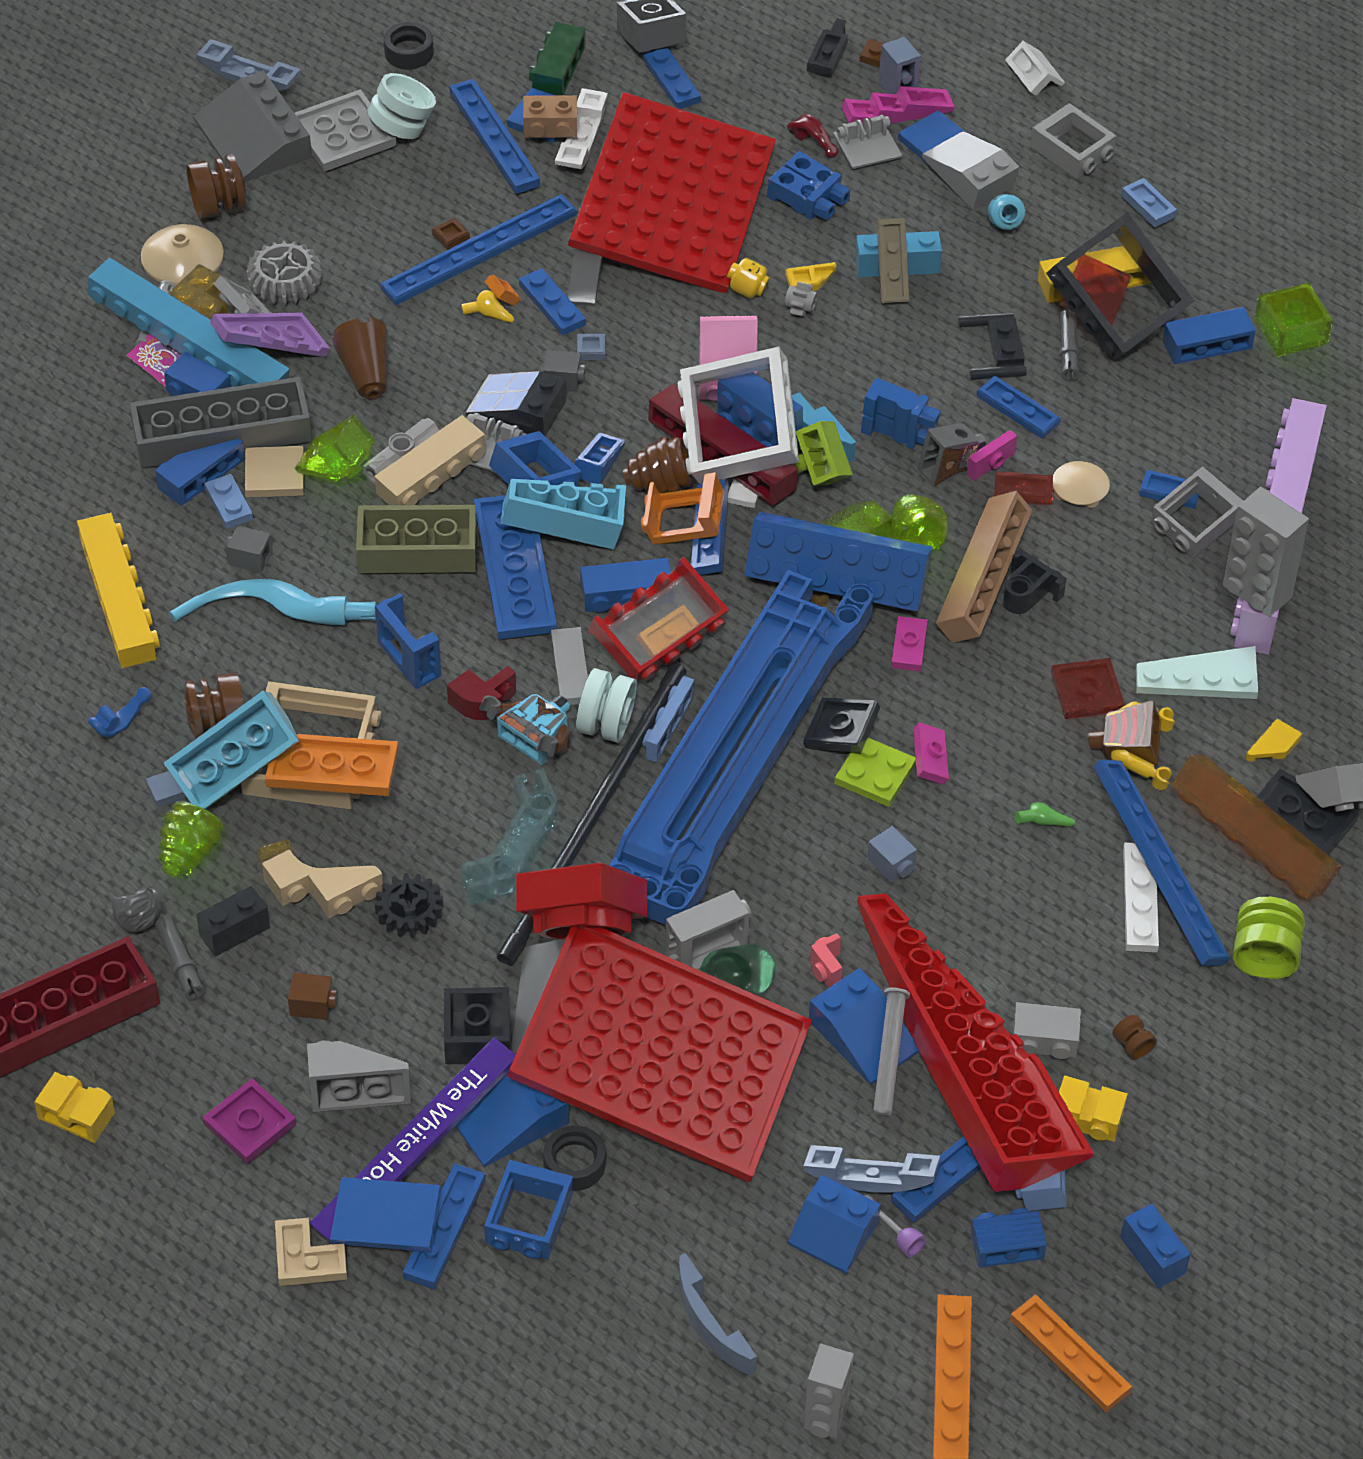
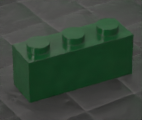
M555 22L551 32L548 31L546 33L544 48H540L538 51L536 65H532L530 68L529 81H532V88L555 96H564L586 47L584 27Z

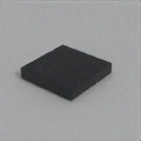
M822 697L803 740L805 748L861 753L880 709L878 701Z

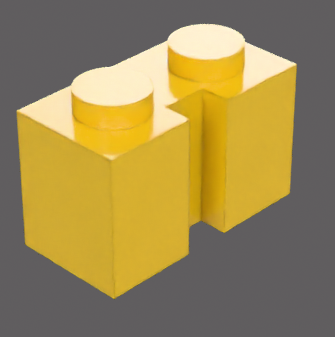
M54 1072L34 1101L38 1119L95 1143L115 1114L112 1096L101 1088L88 1087V1089L82 1088L83 1084L77 1078Z
M1064 1075L1059 1093L1082 1133L1089 1134L1096 1140L1115 1142L1128 1093L1103 1086L1101 1090L1090 1088L1089 1082Z

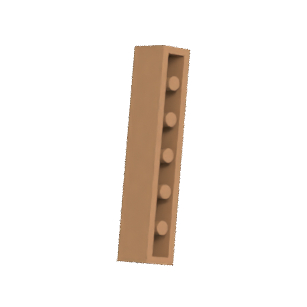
M1017 490L988 499L938 616L937 626L953 643L979 637L985 626L1012 561V556L1016 551L1032 512V509Z

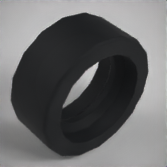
M401 22L395 24L386 31L383 37L385 59L396 68L405 70L418 69L429 63L433 57L432 32L420 23ZM404 41H414L422 44L421 47L413 50H403L395 47Z
M576 1125L562 1127L553 1132L545 1142L543 1150L544 1169L573 1176V1191L588 1189L598 1183L604 1174L606 1166L604 1142L595 1131L587 1127ZM581 1145L593 1152L594 1161L592 1165L584 1170L570 1171L558 1166L555 1156L557 1151L565 1146Z

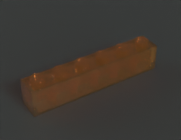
M1205 754L1190 755L1171 784L1179 791L1178 795L1184 801L1198 806L1202 810L1201 814L1206 819L1221 825L1224 828L1223 832L1225 835L1243 843L1247 847L1246 851L1248 854L1266 862L1270 866L1269 870L1271 873L1289 881L1293 885L1292 889L1294 892L1304 898L1322 896L1342 867Z

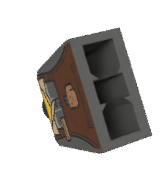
M963 423L928 429L917 469L933 487L966 472L969 456L986 446L985 438L980 433L974 435Z

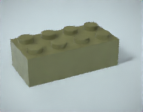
M476 505L358 506L356 541L358 573L476 572Z

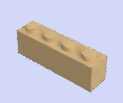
M461 415L375 475L376 494L389 505H415L418 500L428 493L437 490L449 478L457 476L471 461H478L486 452L485 434L466 417Z

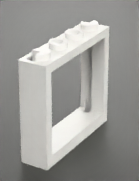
M780 347L680 370L681 381H678V390L684 402L680 412L687 431L683 433V440L686 449L689 451V458H686V468L688 474H692L699 484H703L704 474L716 473L718 479L721 480L799 462L788 360ZM770 368L779 445L703 462L695 385Z

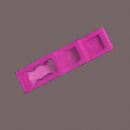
M904 86L899 87L897 94L872 92L869 101L845 99L842 105L848 123L861 120L862 124L863 119L868 118L870 121V118L878 117L879 115L888 116L890 124L925 118L937 110L943 114L949 113L955 108L947 90Z

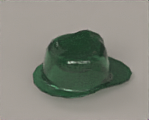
M745 944L720 948L710 952L703 959L700 971L756 995L764 992L772 984L776 976V964L773 956L765 948L758 945Z

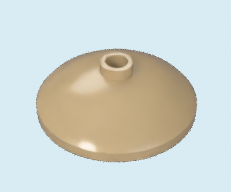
M190 224L173 225L161 229L145 242L141 251V262L146 273L158 282L167 280L170 281L169 285L174 283L176 286L193 285L210 278L218 271L224 258L223 246L219 238L205 228Z

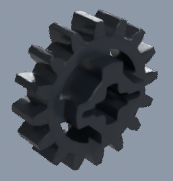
M404 873L403 880L393 876L391 885L383 883L382 892H376L375 914H378L379 924L386 923V931L388 932L394 928L397 929V936L401 937L404 931H409L410 937H414L416 930L426 934V926L429 925L435 928L437 926L436 918H442L443 916L442 908L444 905L443 896H440V887H433L432 879L430 878L424 882L421 881V874H417L414 879H410L408 873ZM408 900L410 901V905H411V908H410V909L408 908V903H407Z

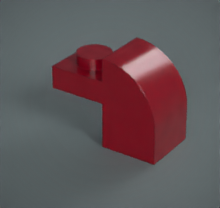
M506 666L485 682L468 669L447 684L448 704L467 718L489 720L486 716L487 711L479 710L484 696H493L500 703L503 700H509L516 691V672L509 666Z

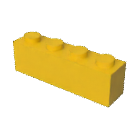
M1124 246L1088 252L1068 266L1088 295L1151 284ZM1065 257L1039 262L1037 281L1048 303L1065 300L1059 290L1052 286L1053 282L1046 275L1047 271Z

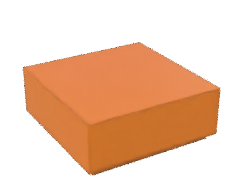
M489 275L484 281L498 299L513 306L520 301V296L507 281L494 275Z

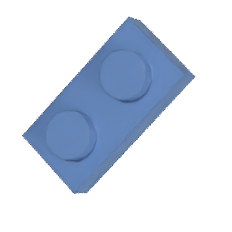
M1144 178L1122 188L1121 196L1154 228L1176 218L1177 209Z
M232 474L204 482L205 490L226 529L253 520L252 511Z

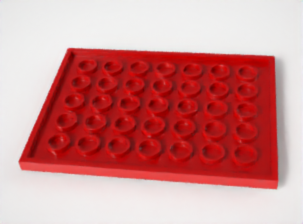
M623 92L572 230L568 246L713 291L727 293L731 279L727 278V275L733 263L737 262L776 139Z
M571 926L507 1077L750 1182L812 1019L599 926Z

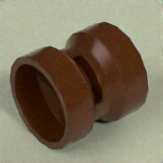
M1135 1014L1121 1020L1112 1032L1115 1039L1126 1046L1125 1051L1132 1060H1137L1149 1054L1157 1044L1156 1037L1151 1031L1144 1029L1143 1021Z

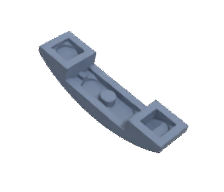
M212 39L197 53V59L205 66L224 78L235 82L264 70L278 91L288 89L301 74L299 68L277 62L273 67L234 55L233 46Z
M811 1145L803 1168L806 1173L818 1179L821 1175H824L853 1190L887 1193L908 1191L933 1183L941 1159L938 1155L907 1153L904 1163L844 1158L843 1148Z
M686 1253L680 1255V1294L691 1324L715 1354L739 1371L752 1375L756 1372V1354L739 1330L726 1336L700 1298V1295L703 1293V1277Z

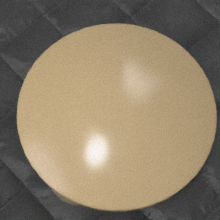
M1083 461L1069 462L1060 466L1052 478L1054 495L1058 500L1075 505H1084L1089 508L1096 507L1099 501L1107 495L1110 487L1109 478L1101 468Z

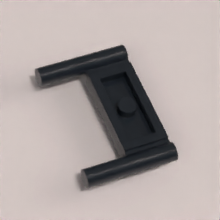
M1013 312L958 316L959 328L987 326L996 367L969 369L970 380L991 379L994 376L1005 378L1027 375L1026 365L1024 364V352Z

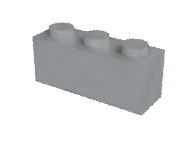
M824 1344L819 1345L808 1377L804 1429L809 1430L817 1437L826 1438L830 1436L837 1438L849 1404L854 1353Z

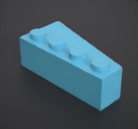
M511 479L502 505L501 524L614 549L623 527L626 485H616L615 489L603 488V484L591 483L590 487H575L574 482H563L558 486L550 485L548 481Z

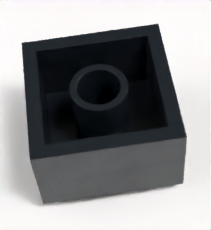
M509 987L444 988L445 1064H468L493 1038H496L510 1050Z

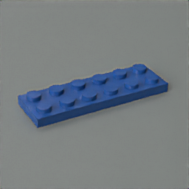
M505 495L474 499L477 526L498 639L551 633V630L557 629V622L539 532L501 524L502 505Z

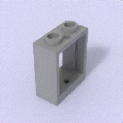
M1069 103L1033 127L1031 147L1078 179L1084 174H1090L1097 165L1103 161H1109L1113 157L1116 135ZM1073 129L1093 143V145L1078 154L1058 138Z
M1202 466L1154 506L1151 522L1159 533L1167 535L1174 541L1175 546L1180 551L1186 552L1194 558L1235 524L1237 508L1243 500ZM1198 493L1219 511L1222 516L1195 538L1170 515Z
M732 890L667 918L665 955L699 970L747 949L748 936L750 935L748 925L749 917H751V911L747 902L744 899L740 900L736 892Z

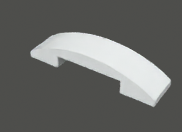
M588 89L581 90L577 101V137L566 138L565 143H561L555 159L556 165L582 169L585 166L601 127L608 93Z

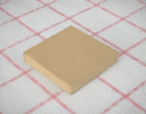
M303 446L246 448V497L304 495Z

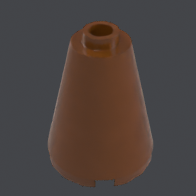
M368 317L369 322H360L359 318L351 319L335 328L332 343L359 395L367 399H375L380 397L386 390L387 327L382 320Z

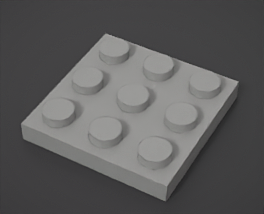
M361 89L295 113L310 134L312 156L324 172L396 146V137L379 128L368 116L367 109L370 101Z

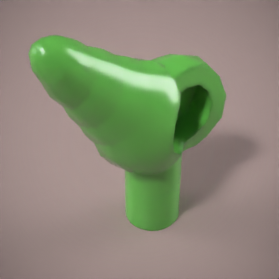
M1040 802L1032 803L1028 810L1015 812L1014 815L1017 824L1034 822L1037 825L1071 827L1075 825L1074 819L1056 812L1047 804Z

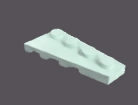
M1251 646L1137 663L1136 693L1257 699L1256 647Z

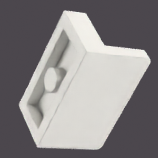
M1024 41L1006 58V62L1034 95L1039 94L1050 81L1060 86L1065 83L1045 56L1038 49Z

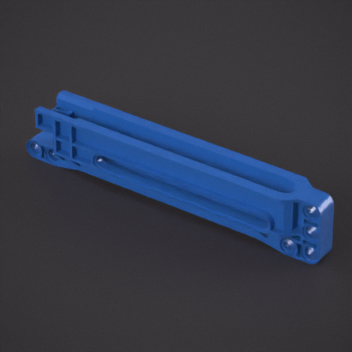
M787 570L625 829L615 856L609 866L647 879V918L666 925L667 918L695 907L700 903L706 892L715 862L832 667L857 642L872 616L874 593L870 586L862 583L852 585L845 593L833 615L828 609L813 604L810 601L812 598L811 578Z

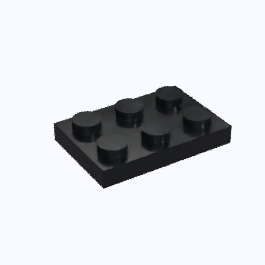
M1282 769L1276 772L1248 805L1246 815L1323 860L1329 856L1357 822L1359 813L1352 809L1336 812L1335 806L1322 808L1296 782V777Z

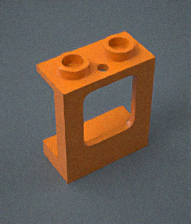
M716 473L704 474L702 488L661 494L655 487L654 482H650L648 494L644 498L646 509L645 515L641 518V528L643 533L648 535L652 544L719 535L725 491ZM699 504L697 524L694 527L660 531L662 515L665 509Z

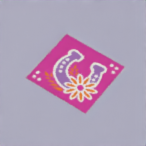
M149 334L144 338L146 342L141 341L127 356L166 387L164 372L182 354Z

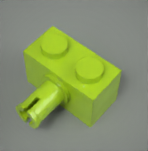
M819 421L796 431L803 453L798 455L799 462L792 463L798 468V474L809 470L814 486L830 485L853 475L835 421Z

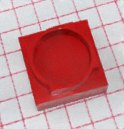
M601 862L516 873V911L532 916L533 933L550 939H565L571 926H599L621 936L625 933H631V919L647 917V879Z

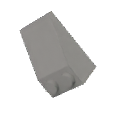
M964 131L922 154V158L972 209L981 206L1014 187L1019 166L1003 149Z
M324 1040L307 1044L313 1112L411 1103L407 1062L342 1041L331 1042Z

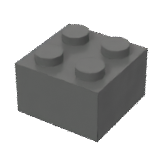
M625 0L617 2V31L639 53H648L653 51V49L662 47L671 48L686 42L687 14L673 0Z

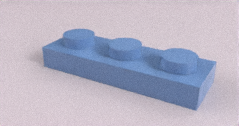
M683 676L678 686L674 685L671 688L666 707L659 709L653 730L648 729L645 734L643 746L646 747V759L658 762L694 698V679Z

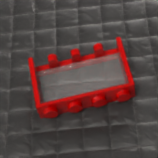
M682 557L679 559L674 571L668 575L665 572L660 573L655 578L653 585L646 590L642 587L638 588L633 593L629 602L623 606L619 602L611 607L608 616L604 619H601L598 615L594 617L587 633L594 635L630 678L636 679L637 682L641 679L647 681L658 672V667L664 663L667 665L672 664L680 657L681 651L687 647L690 650L695 648L702 642L704 635L709 632L715 634L726 624L724 620L729 609L686 558Z

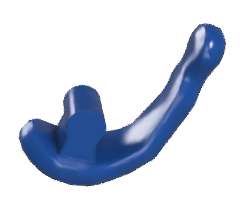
M146 687L139 688L136 696L132 697L129 703L116 714L108 705L102 706L95 717L92 716L88 719V723L103 737L111 738L129 727L132 720L140 712L141 706L151 699V691Z

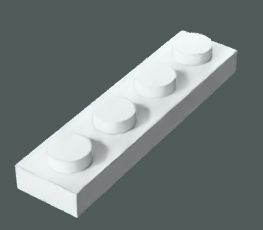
M1124 842L1126 951L1158 952L1157 882L1136 844Z

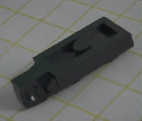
M836 18L831 30H822L807 62L806 71L832 77L848 43V34H845L846 20Z

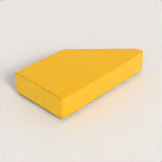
M836 263L787 268L785 275L789 287H796L797 282H803L813 285L812 291H817L836 271Z
M1276 719L1246 753L1245 760L1251 762L1255 761V758L1265 757L1284 759L1300 742L1303 733Z

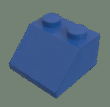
M821 1175L805 1199L788 1244L847 1274L879 1224L881 1204Z

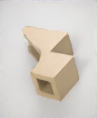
M290 850L262 863L264 881L282 906L290 902H298L306 894L311 893L328 918L337 914H345L354 905L364 900H372L376 897V892H382V872L376 866L314 868L299 861Z

